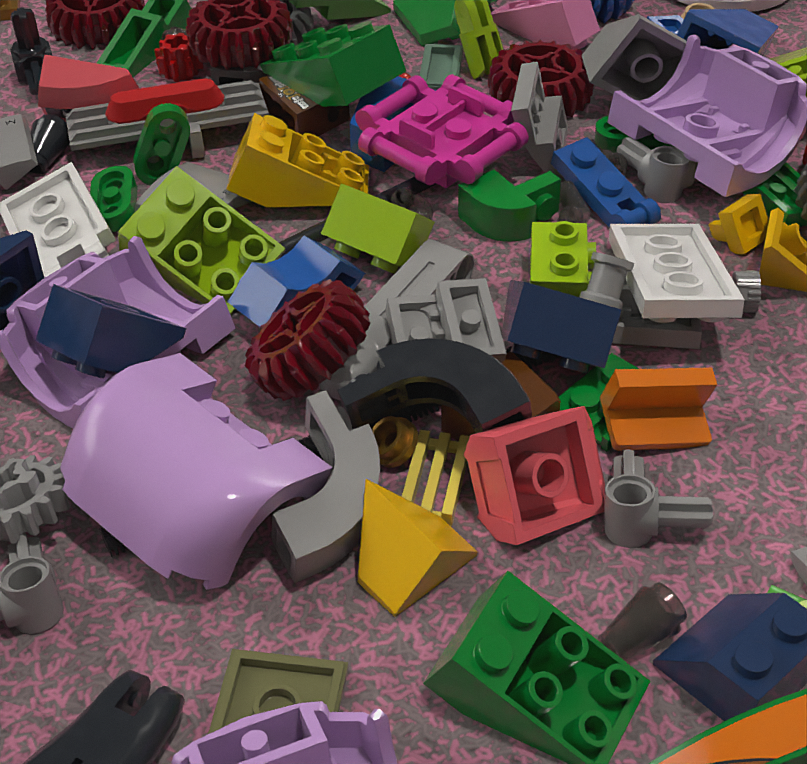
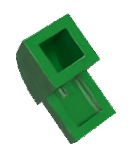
M493 169L484 173L472 184H458V217L475 232L489 239L507 242L530 239L532 222L548 220L555 213L559 212L561 179L551 171H548L514 186Z

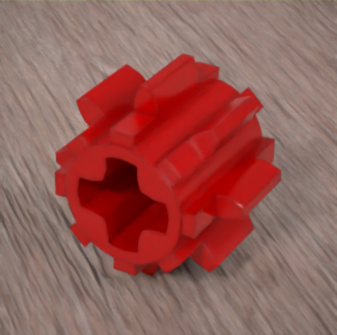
M184 33L166 35L164 40L159 41L160 48L154 50L159 75H165L167 80L173 79L174 82L193 79L194 75H198V69L204 68L203 62L199 61L198 56L192 54L189 41Z

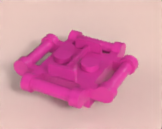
M454 74L447 76L441 88L436 91L429 88L427 82L421 76L414 75L404 81L401 89L374 106L370 104L364 106L355 115L356 123L363 131L358 141L360 151L370 156L378 154L413 172L418 181L426 185L437 183L444 188H448L458 180L466 184H472L483 175V170L507 152L518 151L528 143L529 136L523 125L514 122L511 112L512 101L502 102L466 85L463 78ZM410 102L414 104L390 121L386 119Z

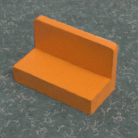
M713 368L615 369L599 397L613 449L617 451L627 449H678L709 445L712 441V436L703 406L718 385Z

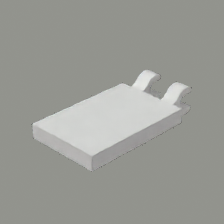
M72 162L0 202V214L10 235L26 230L33 234L44 278L92 251L98 254L100 258L109 256L105 246L116 241Z

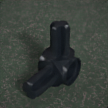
M20 7L11 13L16 41L13 43L10 51L18 82L23 81L27 84L31 95H38L44 54L52 56L49 41L39 36L34 12L31 9Z

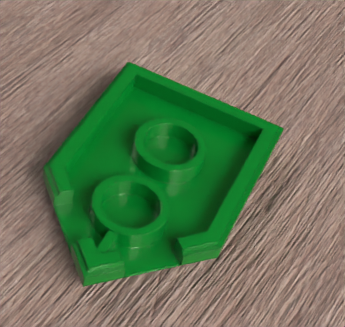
M456 0L393 1L394 12L421 46L425 47V44H438L439 40L446 38L452 40L460 38L459 34L461 32L454 8Z

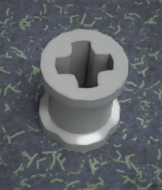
M593 252L591 260L595 262L587 290L581 291L580 298L621 309L623 303L619 298L627 271L633 270L635 263L611 255Z

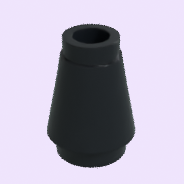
M45 114L32 123L30 134L38 164L29 171L31 173L44 174L46 169L51 166L70 144L67 123L62 118L52 114Z

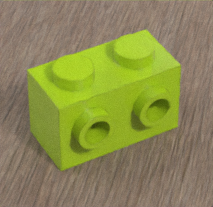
M341 183L321 234L337 240L334 246L335 250L359 259L361 251L373 255L371 265L395 274L398 267H402L420 246L428 240L435 221Z
M568 221L532 222L530 252L531 284L580 297L581 291L587 290L592 274L588 270H593L595 263L591 260L593 252H596V242H588L587 223H572Z

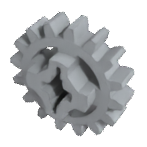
M30 455L26 459L11 458L4 466L0 467V540L10 541L13 544L17 543L20 534L25 532L35 536L39 534L38 526L58 522L55 512L69 510V497L62 490L65 479L60 469L61 463L55 464L53 458L49 456L38 462L35 455Z

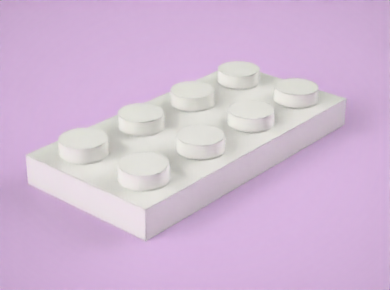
M610 224L609 243L615 256L635 263L633 270L627 271L625 279L642 318H649L660 323L673 322L676 318H698L705 322H721L725 318H742L745 299L699 224Z

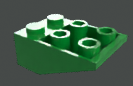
M371 21L360 23L348 29L347 24L336 26L326 32L324 27L316 28L303 34V42L295 46L294 43H289L272 51L273 58L260 64L265 74L322 107L348 105L407 71L390 24L373 26Z
M507 571L478 597L423 684L461 714L568 764H608L651 681L519 578Z

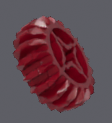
M45 0V16L47 25L50 27L51 34L55 35L56 41L63 40L65 46L75 43L78 49L85 44H89L94 49L97 44L102 43L107 47L131 8L142 11L145 3L144 0Z
M280 0L199 1L196 3V7L189 10V17L186 19V34L192 54L198 56L200 62H209L211 67L214 68L218 66H224L226 70L232 67H240L241 70L248 66L258 68L260 63L273 58L272 51L274 49L289 44L290 40H292L293 23L292 19H290V12L287 9V4Z
M541 39L535 43L525 40L523 45L511 44L509 50H500L499 55L492 58L490 74H488L489 94L502 102L507 100L513 102L521 64L538 62L545 97L562 95L565 115L573 117L575 110L584 111L585 104L591 101L594 84L589 81L582 59V50H571L570 44L559 45L555 40L551 43L542 42Z
M326 280L320 285L318 283L312 284L307 291H299L289 302L285 301L283 307L277 312H273L268 322L260 326L259 334L252 338L250 343L252 346L247 349L245 354L247 359L244 366L248 369L254 382L274 399L280 398L286 401L293 396L295 398L302 397L307 390H317L320 383L326 379L331 380L332 375L339 368H345L344 363L349 357L357 353V345L364 342L367 336L365 332L371 324L368 319L370 313L364 307L365 303L340 280Z

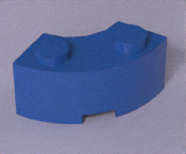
M304 235L296 246L280 259L265 264L252 262L239 280L228 303L260 327L268 322L273 312H277L283 307L285 301L289 302L299 291H307L312 284L318 283L320 285L326 280H340L344 285L354 290L366 273L329 247Z

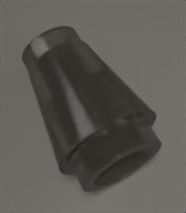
M656 582L650 588L642 586L606 627V630L598 636V641L626 661L679 634L681 631L680 624L687 619V612L680 599L666 585Z

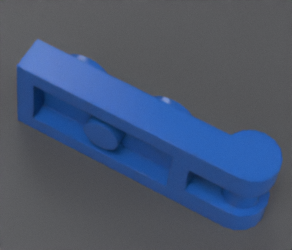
M588 137L553 152L551 159L553 167L608 227H610V224H655L660 221L661 210L656 201L651 198L645 199Z

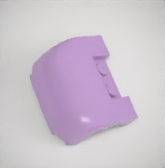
M179 353L129 366L113 376L93 396L83 409L72 430L60 466L65 479L62 490L77 506L152 569L167 579L172 571H175L190 578L204 580L203 585L207 590L228 584L246 543L256 528L271 512L292 498L302 496L306 500L317 494L325 486L333 467L294 438L273 445L269 443L268 438L263 433L251 429L231 414L230 409L225 404L213 400L211 395L217 380Z

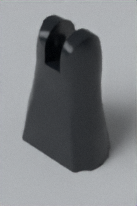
M128 670L114 679L70 725L38 749L23 764H152L175 729L181 717L185 699L183 695L168 686L159 687L148 699L151 689L149 677L136 671Z

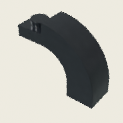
M415 339L379 349L376 352L381 369L373 373L361 374L352 379L348 385L337 389L342 406L349 416L353 429L366 424H372L400 409L420 403L441 404L454 409L466 418L475 433L532 418L530 399L514 375L501 362L471 345L446 339Z

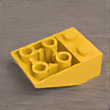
M254 113L235 153L226 190L264 207L332 206L341 183L368 194L369 165L365 164L364 160L355 153L349 151H342L341 153L326 146V143L321 138L313 134L304 133L302 135L288 129L282 120L274 116L265 115L262 117Z

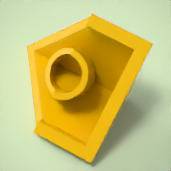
M781 209L771 210L759 269L761 285L807 292V241L800 236L797 223L787 225L783 222L784 212Z
M366 479L357 582L396 617L476 557L478 551L440 516Z

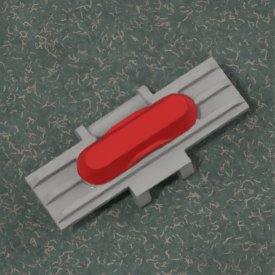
M207 78L117 92L111 96L109 103L74 108L65 114L71 151L139 140L148 113L157 105L164 103L175 104L181 107L188 117L190 124L188 142L189 146H191L193 159L205 157L201 129L250 122L254 113L262 117L269 115L259 83L249 80L217 86L213 80ZM165 119L160 125L168 127L174 121L172 119ZM152 156L148 159L150 163L160 161L159 156Z

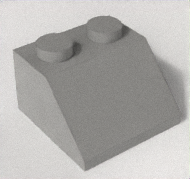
M637 14L606 24L582 54V59L589 81L592 84L613 95L614 91L621 90L634 100L640 101L660 91L672 78L681 60L687 41Z

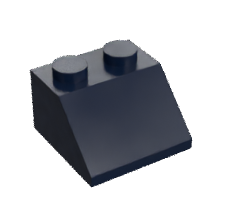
M511 280L507 293L501 335L504 340L513 343L512 353L540 360L542 351L561 356L559 366L588 374L590 364L605 368L622 309L531 283Z
M53 284L35 341L53 349L51 358L76 365L75 370L84 374L105 378L107 371L119 373L129 366L151 360L183 339L187 328L134 306Z
M786 593L728 594L653 660V665L719 718L726 721L765 703L798 692L807 684V609Z

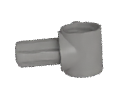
M631 137L624 138L622 144L617 147L616 153L620 156L621 160L638 170L639 180L645 183L644 194L656 202L671 203L681 198L683 189L689 188L695 181L694 176L698 162L687 159L684 156V152L675 147L661 146L651 150Z
M627 449L623 451L622 456L613 458L612 479L607 482L604 492V529L607 537L613 543L626 548L640 547L647 544L652 536L658 535V527L707 528L711 526L713 521V504L710 498L658 496V487H654V484L645 478V466L642 457L634 456V451Z
M26 533L20 534L17 543L8 545L9 564L0 572V620H5L8 628L16 627L22 633L34 634L48 630L57 624L63 616L64 606L57 589L54 569L43 558L40 539L38 537H27Z

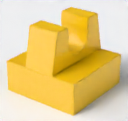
M761 194L745 195L719 212L720 220H714L708 224L713 238L717 241L727 242L729 250L735 254H746L765 241L768 217Z

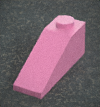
M516 0L508 2L491 12L493 22L504 29L534 43L541 39L542 42L547 43L555 40L559 45L570 44L571 50L585 47L588 44L587 39L600 31L590 0Z

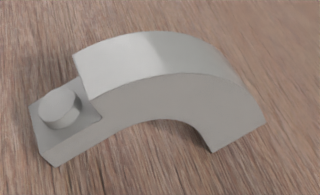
M326 390L307 397L305 427L323 460L333 467L330 473L331 477L327 484L314 496L272 513V542L294 583L328 569L349 554L360 542L365 480L368 479L376 484L379 481V450L370 425L366 424L352 430L348 414L343 407H335Z

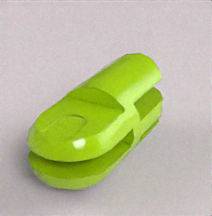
M456 0L454 8L461 32L459 34L470 74L473 79L482 77L484 73L490 74L492 58L499 55V51L503 50V45L497 24L493 22L487 0Z

